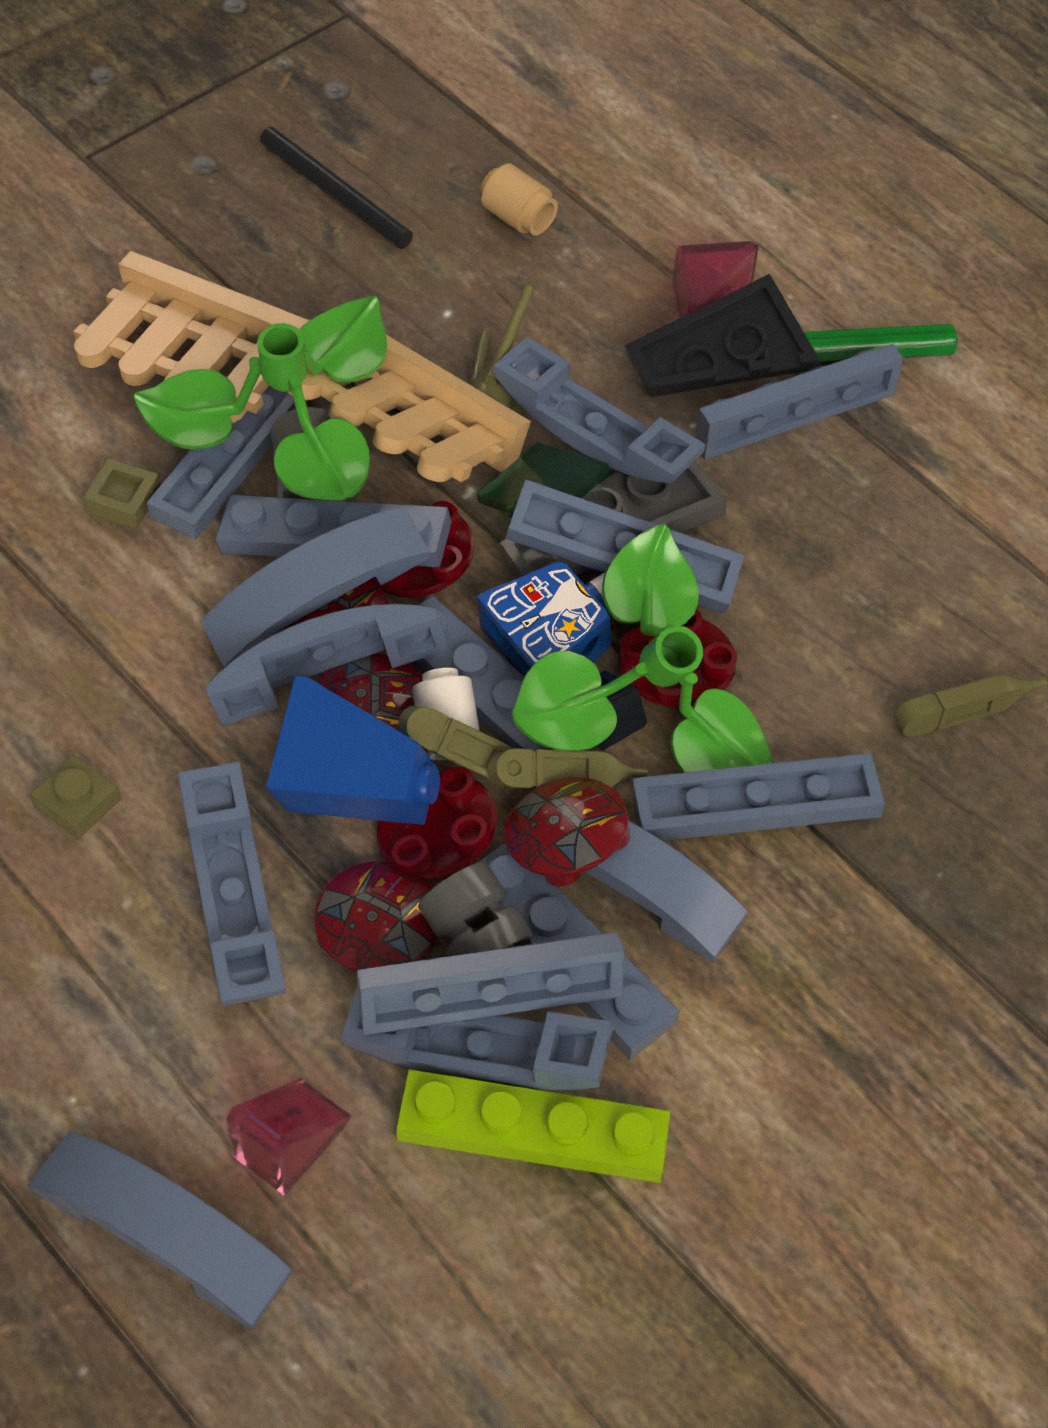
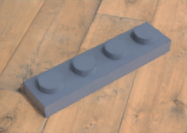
M890 344L872 351H862L851 358L824 367H814L806 373L777 383H766L756 390L729 399L716 400L708 406L699 409L695 438L706 444L702 457L706 460L893 396L896 392L904 358L896 347Z
M269 385L261 394L263 407L257 414L247 411L240 420L232 423V434L225 442L206 449L190 450L146 502L148 516L197 539L229 500L230 495H233L272 446L270 430L274 421L282 414L296 409L293 396L288 392L275 390Z
M525 479L505 539L605 572L611 561L626 544L641 533L658 525ZM670 529L678 549L689 563L695 575L699 591L698 605L725 614L731 603L745 555Z
M230 495L215 540L220 552L223 554L281 557L298 546L342 525L375 513L404 506L432 555L431 558L416 566L440 567L452 521L448 507Z
M433 595L422 602L419 606L436 608L448 650L413 662L424 672L438 668H456L459 676L471 678L478 721L501 742L514 749L554 750L528 738L513 722L511 711L524 676ZM594 747L584 751H594Z
M872 753L632 778L631 785L637 825L662 841L879 818L882 816L885 807Z
M506 843L480 861L487 862L507 894L502 903L503 906L516 907L536 938L533 944L603 934L557 886L547 883L544 875L533 873L519 865L509 853ZM625 955L622 997L576 1003L589 1018L612 1021L613 1031L610 1040L629 1060L678 1022L679 1010Z
M615 932L357 970L359 1013L363 1035L622 997L624 948L619 933Z

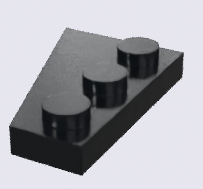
M770 274L625 345L627 356L650 397L803 372L820 366L819 357Z

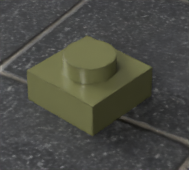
M107 458L82 498L85 513L137 529L148 511L146 502L161 486L159 473Z
M75 754L69 757L30 793L33 807L77 840L121 800L118 786Z

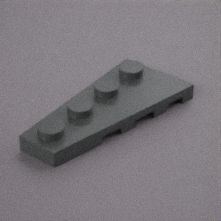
M696 461L673 483L644 480L618 471L600 484L593 480L578 490V498L656 525L666 524L669 529L679 533L726 515L727 499ZM508 539L500 542V558L515 579L555 562L566 563L576 576L592 569Z

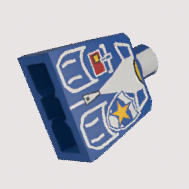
M555 562L485 591L477 596L480 627L506 660L524 677L538 660L557 651H571L595 662L611 645V619L602 594L605 572L583 584L566 563Z

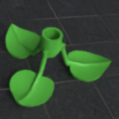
M376 295L339 305L309 320L300 329L286 323H277L266 327L257 339L259 357H251L249 359L250 370L238 398L236 397L233 383L220 372L208 369L182 372L152 388L134 393L135 403L142 418L158 436L184 449H206L221 444L232 434L230 415H239L244 411L257 379L262 374L264 381L275 390L292 392L300 425L304 433H295L287 436L276 448L274 466L280 482L291 492L307 498L334 501L351 498L362 489L368 478L370 455L366 439L353 424L340 418L329 419L314 428L303 395L302 382L306 378L307 370L312 375H318L324 370L326 375L334 381L354 382L369 377L382 366L387 354V339L381 319L379 300Z
M666 524L653 527L626 544L609 564L602 583L603 599L609 614L615 620L622 623L633 624L640 622L641 633L655 637L643 648L640 655V663L610 683L601 686L599 670L585 656L571 651L550 653L538 660L529 669L521 683L517 699L511 711L514 724L534 742L558 751L579 752L599 745L608 738L616 727L617 715L606 696L619 691L644 676L651 683L661 687L673 686L679 682L681 684L679 710L686 720L674 728L670 743L674 761L682 773L772 764L766 738L756 718L738 697L727 691L713 688L703 692L696 699L693 708L691 706L692 687L698 680L697 675L692 671L702 661L703 647L698 636L692 630L683 627V625L694 615L697 609L699 591L692 568L678 549Z

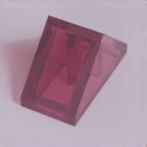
M751 241L677 246L673 288L680 318L753 282L759 246Z
M299 1078L231 1108L226 1120L233 1157L285 1196L346 1127L351 1115L302 1078Z

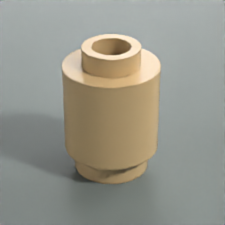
M508 163L499 168L492 169L482 182L481 202L483 207L520 233H531L536 236L543 233L553 222L558 210V202L552 198L550 189L513 164Z

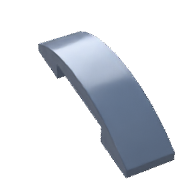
M529 337L524 338L493 365L494 376L533 418L577 451L609 468L644 480L673 483L704 453L706 444L665 419L659 417L648 427L570 380L569 371L571 363Z
M404 506L375 513L330 530L274 560L227 594L205 615L201 623L225 668L237 657L273 636L277 631L371 578L376 577L379 583L383 585L431 558L432 555Z
M404 604L351 608L307 620L265 639L237 657L220 671L206 686V691L221 725L224 727L279 708L273 688L293 682L295 676L308 677L384 650L387 652L393 669L448 650V646L436 608Z
M238 761L179 772L178 779L221 1005L223 1007L286 994L252 831L250 811L240 763Z
M628 820L631 835L628 844L624 848L615 851L598 866L585 872L662 918L661 932L714 963L746 919L748 911L699 866L661 839Z
M357 984L341 1040L344 1045L360 1052L422 1072L536 1090H577L599 1087L613 1031L612 1021L548 1011L545 1023L496 1015L363 1035Z
M69 1131L28 1183L31 1191L84 1224L87 1219H90L193 1285L195 1295L251 1330L254 1329L292 1274L291 1268L219 1211L146 1165L84 1135Z

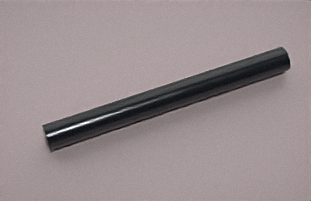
M268 127L263 131L260 137L261 143L398 248L404 249L410 244L413 238L412 231L277 129Z

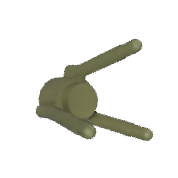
M526 284L523 287L492 364L486 369L484 367L491 333L488 329L481 331L468 383L518 414L522 406L494 376L493 365L511 350L534 291V287L531 284Z

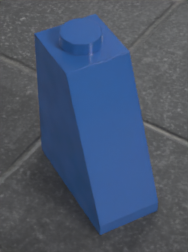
M295 676L266 789L288 812L424 825L429 804H433L439 794L440 774L437 766L421 745L307 676Z

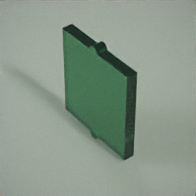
M537 442L478 492V501L480 504L507 512L508 516L512 518L525 479L582 498L610 473L609 464L579 455L575 449L566 451Z

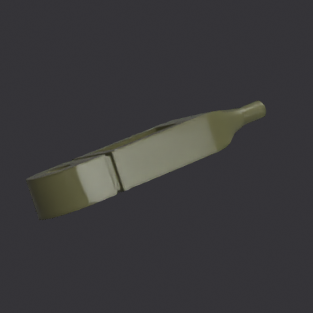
M1008 674L991 676L937 691L934 695L930 693L907 700L895 710L894 718L906 737L934 732V729L941 730L1003 712L1033 689L1048 686V679L1046 676L1031 680L1019 679Z
M421 705L409 706L402 712L399 718V732L418 742L423 749L490 780L488 765L492 756L499 751L514 749L429 707Z
M509 749L494 754L488 765V773L492 782L498 787L511 789H534L544 783L567 777L591 778L613 787L629 778L648 776V769L646 767L628 766L613 755L599 751L564 752L541 749Z

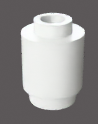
M438 668L423 673V681L412 687L414 705L435 709L480 731L471 678L459 676L456 668ZM428 751V756L431 760H446Z

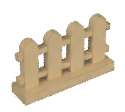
M130 251L118 263L124 288L121 291L113 288L106 295L108 306L89 326L80 323L73 331L76 339L74 349L78 362L88 368L103 365L111 356L119 358L122 380L131 386L144 385L156 374L164 376L165 381L174 375L190 370L208 369L219 372L231 357L235 356L242 360L227 378L233 383L236 397L238 398L250 370L249 359L251 357H259L257 346L259 334L266 327L277 323L290 324L300 329L309 320ZM143 320L152 323L134 344L126 341ZM187 338L196 341L179 362L170 359ZM262 374L257 379L244 411L239 415H230L232 423L240 420L247 411L257 414L263 407L261 394L269 385L264 381Z
M386 335L387 354L382 366L369 377L354 381L353 383L357 384V386L347 390L343 386L352 382L334 381L326 375L324 370L318 375H312L307 370L306 378L302 382L305 400H313L322 396L331 402L328 413L330 419H344L354 426L366 423L374 428L375 432L372 443L380 451L389 454H401L407 450L413 452L420 457L417 465L418 473L428 480L444 482L455 478L463 482L470 477L472 467L481 462H485L503 474L515 469L531 421ZM395 408L401 411L392 417L386 413ZM437 435L445 438L438 443L429 440Z

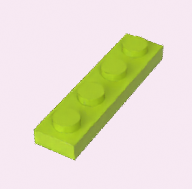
M408 1070L396 1136L397 1141L661 1183L671 1111Z

